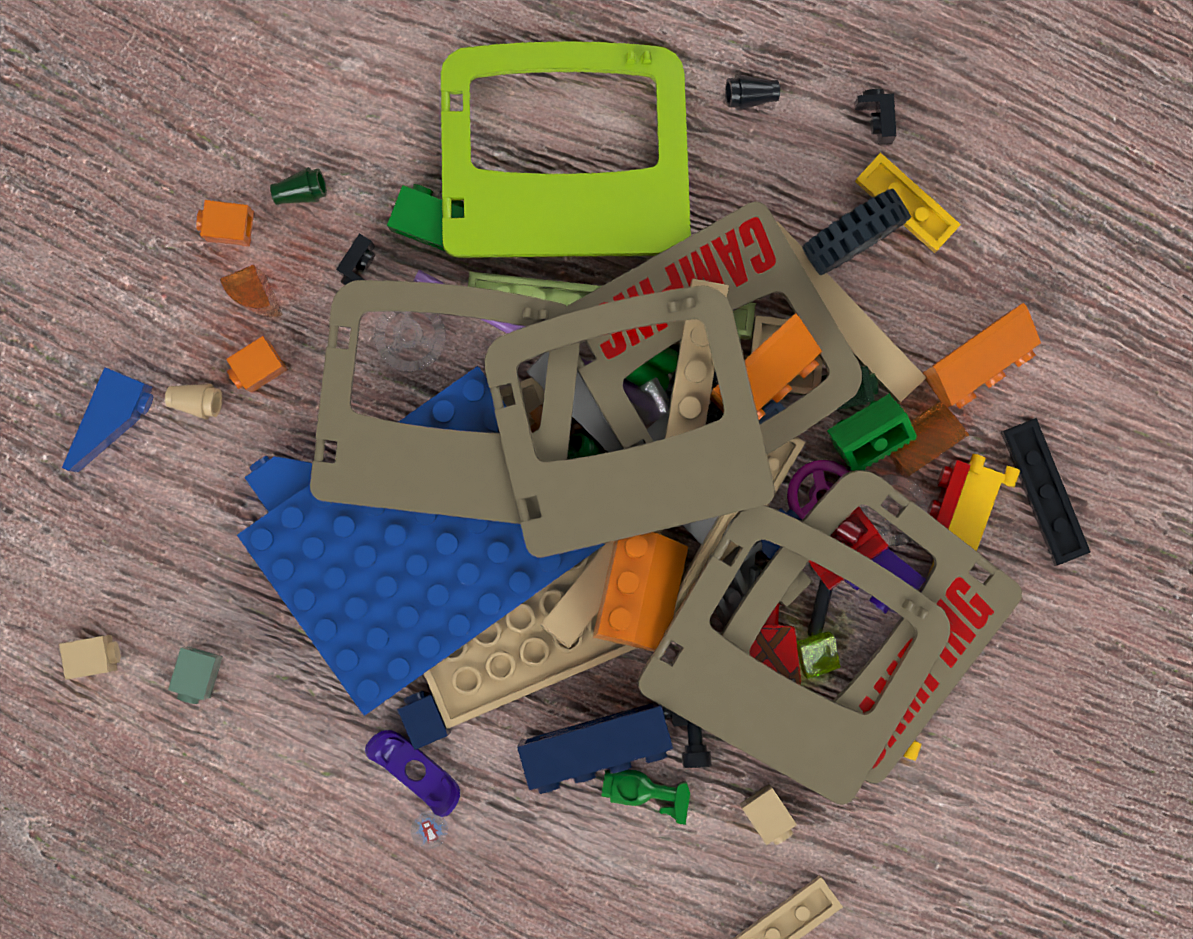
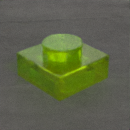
M830 631L797 641L801 671L807 679L841 668L835 636Z

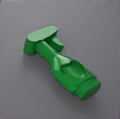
M627 769L617 773H610V770H605L601 797L610 798L611 803L630 806L642 805L649 799L672 801L675 807H661L659 813L668 814L676 819L677 824L686 825L690 790L687 782L683 781L677 784V787L652 783L650 778L641 771Z

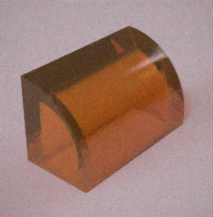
M255 265L220 278L221 284L229 297L249 312L261 317L283 315L267 275Z
M937 402L911 420L917 435L916 440H911L909 444H904L903 448H898L896 452L892 451L889 458L903 478L909 477L969 436V434L956 416L943 403Z

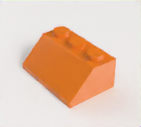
M1023 302L922 372L927 377L925 379L945 408L951 407L954 404L959 409L977 397L973 392L984 383L988 388L992 387L1006 377L1003 370L1009 365L1015 363L1017 367H1020L1036 355L1032 349L1041 344L1027 306Z
M796 313L745 359L759 420L766 414L762 408L771 399L779 403L793 390L789 383L796 376L800 375L805 379L820 365L815 359L821 354L822 350ZM718 384L713 388L710 400L724 414V405Z
M655 532L614 541L593 638L655 652L664 637L665 631L673 620L688 546Z

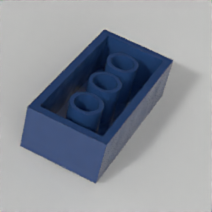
M653 702L520 740L517 749L529 791L538 788L539 794L559 789L561 781L573 778L575 784L596 778V771L609 768L610 773H617L632 768L631 761L645 758L646 763H652L668 757L666 751L673 750V745L660 704Z

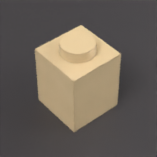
M112 635L59 644L65 680L118 670L117 663H120L121 659L118 643L116 641L113 642Z
M770 784L740 803L741 808L766 845L771 842L778 845L793 835L791 829L797 824Z

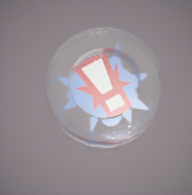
M425 811L419 814L411 825L413 841L424 849H434L440 846L448 834V825L445 818L435 815L433 811Z

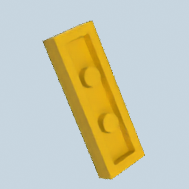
M881 152L855 180L872 198L893 188L911 215V218L903 225L934 253L939 250L961 225Z

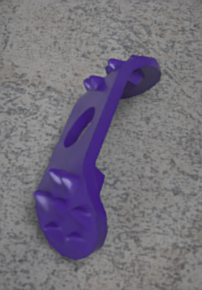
M384 730L374 735L366 744L365 754L368 759L381 765L420 797L435 815L445 817L455 809L460 798V788L456 781L420 749L414 750L412 743L404 736L392 730ZM417 760L423 763L426 769L424 778L421 780L409 778L406 774L408 762Z

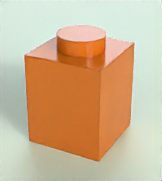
M205 200L204 209H199L197 214L196 228L197 231H201L200 236L207 242L250 247L254 211L244 204Z
M261 336L226 359L231 366L227 373L238 389L244 387L245 390L251 393L288 370L270 340L264 336Z

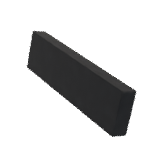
M1037 418L1001 431L1014 467L1020 470L1018 477L1054 566L1091 553Z

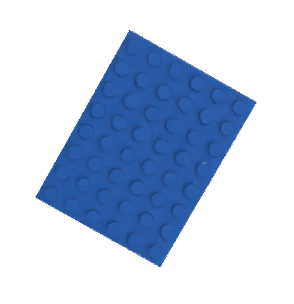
M479 366L398 421L399 423L439 429L500 433L491 390L487 378ZM310 484L237 534L242 544L364 716L605 545L603 543L552 556L535 557L527 550L521 524L318 500L312 495Z

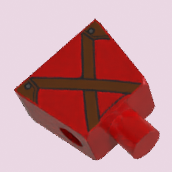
M778 603L754 640L749 654L801 685L795 627L779 625L780 603Z

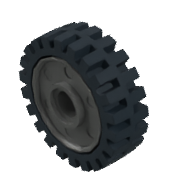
M892 188L869 199L863 205H859L853 211L846 213L839 220L828 225L827 228L809 239L802 246V249L817 273L823 275L848 262L856 255H859L867 248L872 247L878 241L887 237L911 218V215L901 198Z

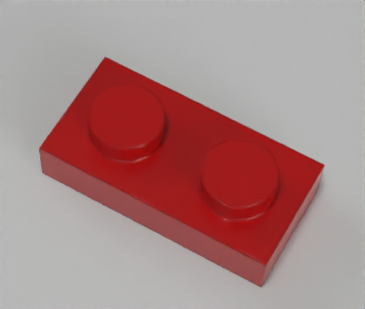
M959 460L950 462L949 467L943 466L937 482V486L942 487L938 500H932L927 510L931 517L948 530L971 466Z

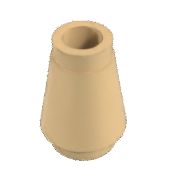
M212 384L169 386L165 393V404L167 407L207 420L209 417H217L220 413L222 392L219 388H214Z

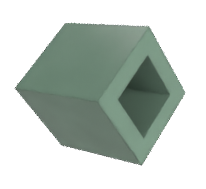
M190 646L180 648L168 690L178 693V700L191 704H198L199 699L206 700L211 698L223 656Z

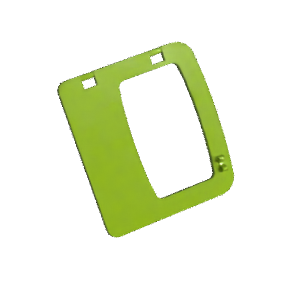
M559 41L463 47L448 55L441 70L443 246L447 254L456 258L656 256L691 236L685 72L681 60L675 53L661 46ZM539 72H597L649 77L655 82L658 163L654 167L629 171L577 174L516 173L478 169L471 162L470 84L474 79L481 77ZM450 94H463V111H450ZM451 200H464V218H452Z

